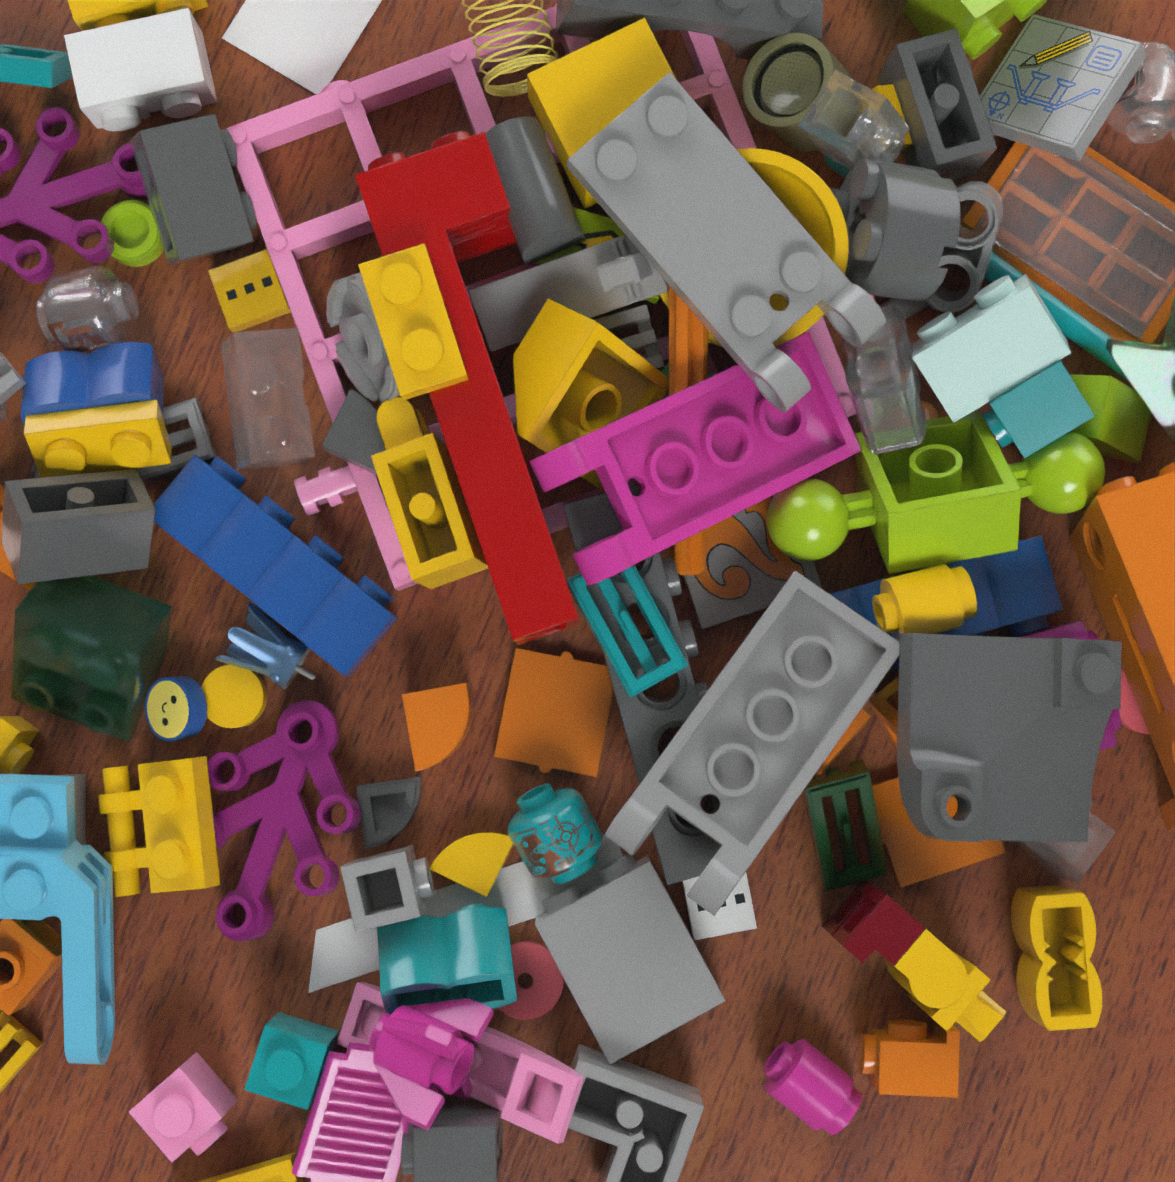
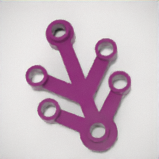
M59 107L46 109L39 115L36 121V131L40 137L38 144L9 195L0 199V228L19 222L74 248L87 262H103L110 257L115 244L114 238L101 222L94 219L78 222L55 211V209L121 188L123 192L132 198L146 199L147 195L139 170L126 172L127 166L135 160L131 144L127 143L119 147L113 155L111 162L48 183L65 151L73 148L78 142L80 129L66 110ZM67 123L66 129L61 135L56 137L49 135L54 125ZM0 128V143H7V147L4 153L0 155V178L4 171L15 167L21 157L19 144L3 128ZM0 234L1 263L12 267L19 276L29 283L44 282L52 275L55 268L54 258L40 242L24 240L16 243ZM101 234L102 237L98 246L93 249H84V241L89 235ZM41 254V261L37 267L30 270L24 269V262L30 255Z
M303 700L290 705L278 720L276 734L239 753L219 752L213 755L207 763L209 784L218 790L236 791L246 785L250 774L283 760L273 785L218 813H213L216 850L226 843L228 837L261 821L237 889L224 895L216 911V921L220 931L224 936L233 941L259 939L269 931L273 924L274 907L264 892L286 832L299 862L294 873L295 884L299 891L307 896H324L331 893L338 885L339 869L333 860L327 858L300 793L308 770L322 798L317 808L316 817L319 826L324 831L331 834H348L352 832L360 823L361 808L358 802L348 795L331 755L339 739L337 718L330 708L320 702ZM308 720L312 726V735L306 743H301L298 738V730L300 725ZM231 760L235 767V774L232 780L226 783L222 778V767L227 761ZM341 802L346 808L347 817L342 825L337 826L332 821L331 814L333 807ZM316 864L322 867L325 874L324 881L319 888L314 887L309 878L310 871ZM238 903L246 911L245 922L240 927L235 924L233 918L234 907Z

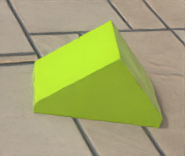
M1070 375L1095 417L1070 432H1075L1088 438L1095 444L1102 456L1132 463L1141 462L1153 401L1112 376Z

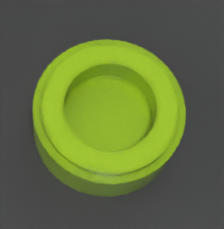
M126 200L113 205L104 214L101 223L114 238L115 244L111 256L115 260L126 266L141 267L152 263L162 254L164 249L149 205L136 200Z

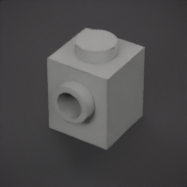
M413 845L350 860L340 867L355 932L420 917L428 908L426 897L435 895L432 874L427 858L416 859Z

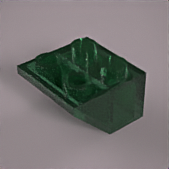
M92 576L36 582L15 609L11 699L25 703L35 710L46 711L79 723L94 732L105 733L130 742L143 714L148 690L156 680L167 651L172 606Z

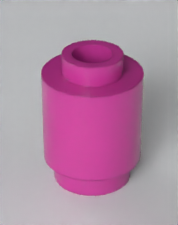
M799 1039L792 1045L787 1041L782 1042L771 1053L763 1067V1073L768 1076L765 1082V1091L815 1131L823 1129L828 1134L835 1135L848 1125L859 1109L862 1093L853 1087L854 1079L805 1039Z

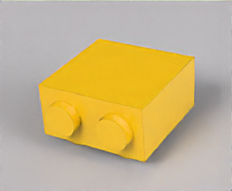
M645 18L527 74L528 99L584 209L598 202L566 167L568 159L670 72L675 78Z

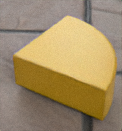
M495 832L475 833L465 836L447 846L433 861L430 870L488 897L509 855L513 842L509 835Z

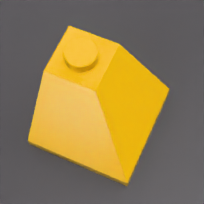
M549 298L513 354L517 435L544 453H548L662 400L669 389V378L600 323ZM595 469L580 476L605 492Z

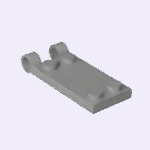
M670 72L568 159L566 167L749 376L761 394L779 411L787 412L811 390V385L800 367L787 354L776 349L772 343L815 305L827 316L836 331L846 341L856 347L863 345L886 324L884 313L876 301L864 289L856 284H852ZM778 293L785 297L787 301L785 310L776 311L770 306L769 299L772 294Z
M794 571L635 792L616 815L605 836L630 855H633L649 836L666 808H670L721 846L687 894L690 899L715 916L899 657L900 642L803 575ZM707 795H713L720 801L719 810L713 814L705 813L700 806L702 798Z

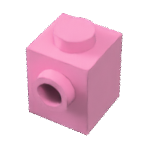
M196 1052L132 1108L129 1113L172 1163L189 1147L199 1156L225 1133L228 1127L221 1119L238 1099Z

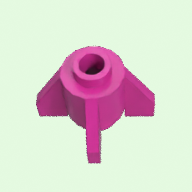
M470 998L409 1006L401 1005L392 1014L385 1013L381 1016L372 1031L369 1048L374 1052L373 1064L404 1120L429 1131L445 1102L444 1097L438 1094L440 1090L449 1095L453 1094L466 1101L468 1100L473 1091L467 1074L474 1056V1045L464 1040L463 1036L478 1042L494 1014L492 1008Z

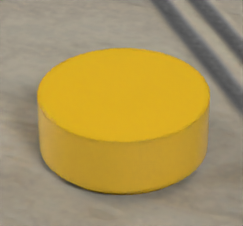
M224 665L216 668L205 678L201 686L207 702V717L221 727L241 728L248 726L262 715L267 704V688L261 676L257 672L234 665Z

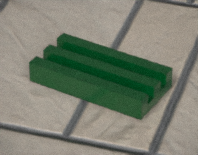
M863 759L851 762V771L844 773L840 772L838 766L825 769V778L815 780L813 776L803 790L820 878L826 891L888 874L870 774ZM855 789L869 861V863L858 865L845 791ZM826 796L831 798L844 864V870L840 871L835 870L821 798Z

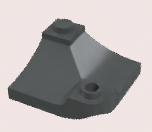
M924 633L900 634L897 730L898 777L903 805L919 832L927 837L946 841L1088 842L1090 799L1098 753L1112 710L1121 709L1122 641ZM950 797H955L958 803L957 812L953 817H950L947 812V802Z

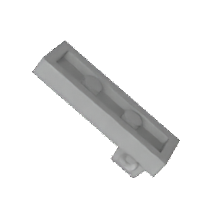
M626 235L476 287L469 290V294L490 352L521 342L548 298L591 318L668 292L670 289L669 284Z

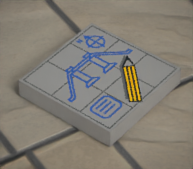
M1032 14L980 95L985 114L992 127L993 135L1080 161L1146 58L1142 42Z

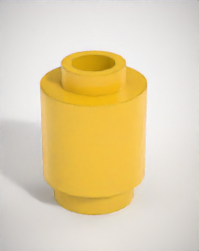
M940 564L883 579L880 583V594L874 595L872 598L873 612L878 627L885 633L891 632L893 638L899 642L900 634H937L960 628L963 625L964 619L975 617L977 613V599L974 586L969 574L962 566L950 569L946 564Z

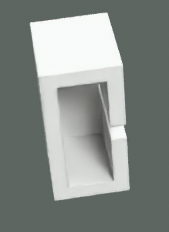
M189 8L64 35L79 108L97 129L125 131L137 127L141 123L140 119L150 118L151 112L161 110L168 117L183 118L197 114L204 105L217 103L203 33Z

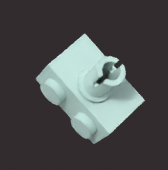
M1026 274L1014 282L1009 275L997 279L974 296L978 303L956 318L951 311L945 312L929 321L917 331L920 340L913 343L912 358L953 423L1071 354L1067 339Z

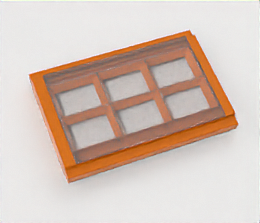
M1014 142L987 182L1000 194L1004 205L1003 217L992 252L1022 274H1026L1033 282L1135 355L1142 358L1175 311V301L1173 299L1175 297V203L1090 147L1087 148L1080 161H1076ZM974 201L961 220L960 225L968 230L983 228L989 223L987 209L982 203Z

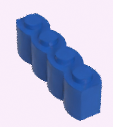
M194 455L154 503V522L232 586L246 595L265 613L294 634L328 664L344 676L351 677L398 619L387 608L394 598L366 575L358 583H355L338 569L345 558L315 535L308 544L289 529L296 518L266 495L259 504L240 489L247 479L219 456H216L209 465L203 459Z
M1042 536L1018 541V550L946 563L950 569L962 566L969 574L976 594L977 613L975 617L964 619L962 627L937 634L985 636L986 631L1008 625L1011 637L1049 627L1046 615L1061 611L1063 607ZM883 579L830 594L878 627L873 612L872 598L874 595L880 594V583ZM899 657L889 671L899 669Z

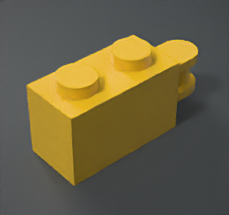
M395 397L390 401L386 400L377 411V424L386 450L371 455L412 581L429 589H434L488 569L446 443L433 432H429L423 414L407 400L403 401L399 397Z

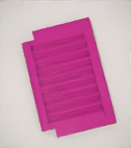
M349 1042L346 1054L328 1052L292 1168L293 1175L308 1178L307 1182H395L401 1164L403 1133H408L409 1122L404 1120L373 1064L374 1052L370 1050L369 1045Z

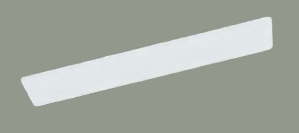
M604 834L601 846L595 853L598 858L597 863L586 873L563 884H554L551 879L534 878L522 861L501 869L488 897L459 883L435 890L434 896L426 897L428 908L422 915L443 918L466 906L482 904L489 907L506 909L509 926L536 918V916L545 912L541 901L555 892L574 883L579 892H582L602 881L598 870L622 857L620 846ZM352 918L315 930L307 993L379 970L377 927L355 932Z

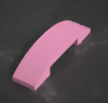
M357 982L337 1041L338 1045L347 1049L349 1042L369 1045L376 1023L385 1014L379 986L366 982ZM488 1026L478 1042L463 1036L464 1040L474 1045V1056L467 1074L473 1087L470 1097L501 1110L500 1118L557 1144L563 1143L584 1076L546 1053Z

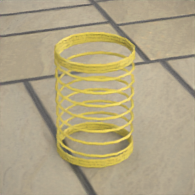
M462 0V5L468 8L465 12V18L472 21L469 24V31L475 34L472 38V44L479 48L476 51V58L483 61L479 65V71L486 74L483 78L485 91L493 96L501 97L528 93L527 79L505 85H489V83L499 75L523 70L534 64H549L558 59V52L553 49L554 39L549 36L551 28L546 23L547 12L542 9L544 7L543 0H540L541 7L532 5L535 0L528 4L502 6L514 1L508 0L484 7L474 6L485 0H478L470 6L465 4V0ZM523 7L499 18L478 20L498 10ZM528 7L539 9L532 17L503 20L524 11ZM471 9H492L474 19L468 17V12ZM540 11L544 13V20L535 18ZM502 20L478 32L472 30L474 22L488 23ZM532 20L542 23L534 31L505 34L493 38L481 46L475 43L478 35L491 36L515 30ZM525 21L502 31L483 33L492 27L504 23ZM543 25L547 26V34L538 32ZM528 34L509 43L487 46L506 37ZM534 34L545 36L542 41L535 45L510 47L496 52L485 59L479 57L481 49L506 47L519 43ZM547 38L551 40V47L544 46L541 44H543ZM530 48L509 57L491 59L508 51ZM536 48L549 49L545 54L522 56ZM552 51L555 54V57L553 55L548 54ZM508 60L488 72L482 69L485 62Z

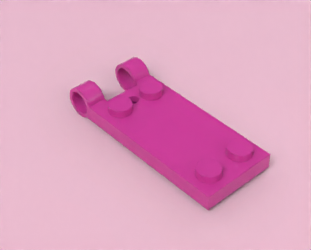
M809 332L776 347V349L787 354L800 367L811 385V390L785 413L775 408L761 394L742 368L736 365L529 461L543 492L558 487L594 469L596 470L623 530L572 554L587 586L614 576L634 564L862 451ZM630 478L637 480L640 484L641 490L637 497L632 495L627 483Z

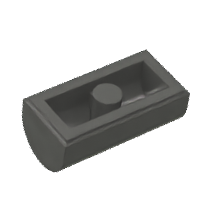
M516 117L503 121L487 131L485 135L511 207V212H508V221L525 264L529 265L586 241L539 120L533 117Z

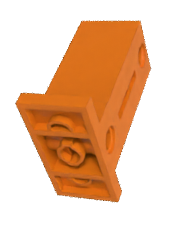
M1175 462L1158 472L1159 477L1136 483L1135 478L1129 476L1114 480L1100 487L1096 491L1097 496L1090 506L1083 511L1081 520L1069 537L1111 641H1122V668L1175 796ZM1175 797L1159 807L1168 831L1175 829Z

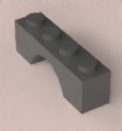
M557 0L556 34L601 39L645 18L651 31L681 30L707 34L731 45L735 50L736 58L751 60L763 45L780 35L805 33L821 41L823 0Z

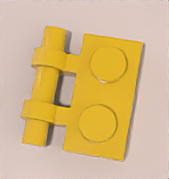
M207 756L138 764L140 790L132 791L130 790L128 766L102 769L105 794L98 795L100 814H107L110 851L104 852V858L113 867L115 897L140 894L139 868L147 867L149 869L151 893L206 889L220 885ZM142 809L146 847H136L133 810Z

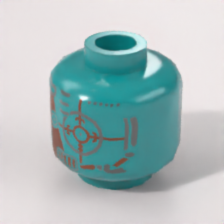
M546 783L531 789L518 798L516 803L520 810L510 820L507 832L527 870L534 878L551 879L554 884H563L586 873L597 863L598 858L595 853L601 846L603 834L583 796L577 790L567 788L554 791L551 784Z

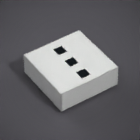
M746 872L715 916L687 896L699 876L682 881L694 940L757 929Z

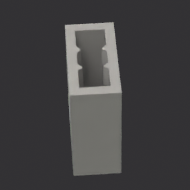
M628 853L598 870L602 881L582 892H579L575 883L555 892L541 901L545 912L536 916L535 925L609 1064L616 1062L725 1002L718 984L648 855L636 861L633 855Z

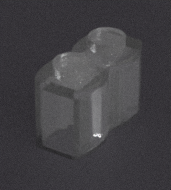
M895 305L880 307L886 318V324L860 347L850 344L842 337L849 361L845 373L846 382L864 442L874 455L920 445L927 429V421L919 394L921 390L920 375L917 365L912 358V345L904 315Z

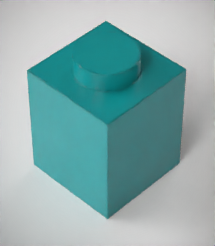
M1060 360L991 400L989 403L992 409L983 414L986 423L1002 448L1014 441L1024 458L1095 417Z
M278 1012L264 1026L244 1090L308 1110L313 1103L327 1054L333 1051L339 1031Z

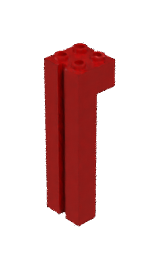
M459 131L438 138L432 143V149L406 157L404 153H392L379 157L368 165L367 171L355 174L382 257L425 243L469 379L429 392L512 640L517 645L579 625V618L457 264L516 244L508 221V212H511V207L485 132L470 136L468 132Z

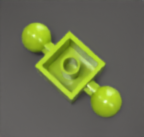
M981 410L971 412L954 423L950 416L855 433V437L862 450L855 454L856 492L842 495L834 486L823 480L806 478L773 496L767 510L766 524L770 538L775 546L785 555L802 561H814L829 556L843 543L848 530L870 526L889 574L1018 550L1021 498L1028 497L1037 507L1051 513L1066 514L1076 512L1089 505L1097 496L1096 491L1104 483L1105 465L1102 455L1095 444L1088 438L1075 432L1066 433L1028 457H1023L1021 462L1008 464Z

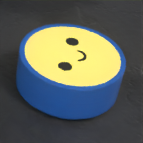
M187 676L164 677L151 685L145 699V716L151 731L164 741L185 740L199 734L206 721L207 702L202 688L194 679Z

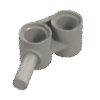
M970 181L957 187L960 202L975 200L982 203L987 209L989 223L977 230H968L960 225L956 248L944 247L938 264L939 268L946 264L962 266L969 274L970 285L960 291H950L941 284L929 298L923 301L891 298L879 305L886 318V324L874 335L884 332L928 306L933 310L938 309L942 312L951 311L954 313L967 308L974 302V296L979 292L985 279L1003 217L1004 205L1000 194L993 186L982 181Z

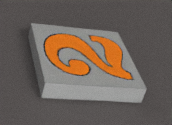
M774 495L707 528L705 571L696 575H683L701 630L768 608L794 571H797L823 589L813 561L791 558L781 552L771 540L767 529L766 516Z

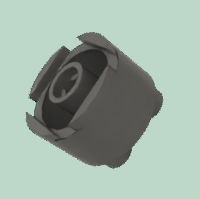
M870 158L859 159L844 179L840 190L831 189L840 205L847 226L849 254L845 276L852 284L860 286L869 295L911 301H923L939 288L948 271L946 268L938 267L944 247L956 248L960 230L959 195L951 179L941 178L939 175L943 172L928 168Z

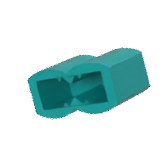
M473 904L443 918L421 915L417 918L377 927L380 990L385 1013L392 1014L401 1005L409 1006L470 998L492 1009L518 1000L506 909Z

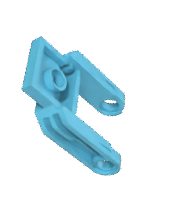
M0 773V919L43 920L46 917L56 916L61 920L65 1057L68 1063L104 1065L111 1052L115 1031L113 867L91 845L82 846L76 840L74 777Z

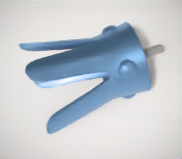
M251 602L248 603L247 608L250 613L247 614L246 621L261 637L242 628L232 627L228 630V637L235 644L228 646L226 651L232 657L219 655L215 658V660L264 674L284 690L292 682L297 672L311 680L315 679L313 673L301 667L310 648L286 636Z

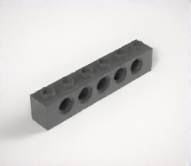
M640 484L628 486L633 496L637 497L640 494ZM606 492L563 504L576 552L623 530ZM658 552L642 560L636 569L689 665L688 659L698 657L699 652L690 620H677L671 598L672 596L682 594L678 572L673 557L661 559ZM620 573L609 577L626 609L636 602ZM597 584L585 585L635 678L643 675V669ZM652 631L641 635L656 664L668 661ZM604 655L640 785L661 756V753L658 751L660 736L670 728L682 727L709 689L706 681L694 683L689 665L675 673L674 686L667 694L653 697L642 691L630 698L627 697ZM708 795V805L704 812L713 814L719 810L720 801L717 797ZM668 807L652 830L667 885L700 876L721 847Z

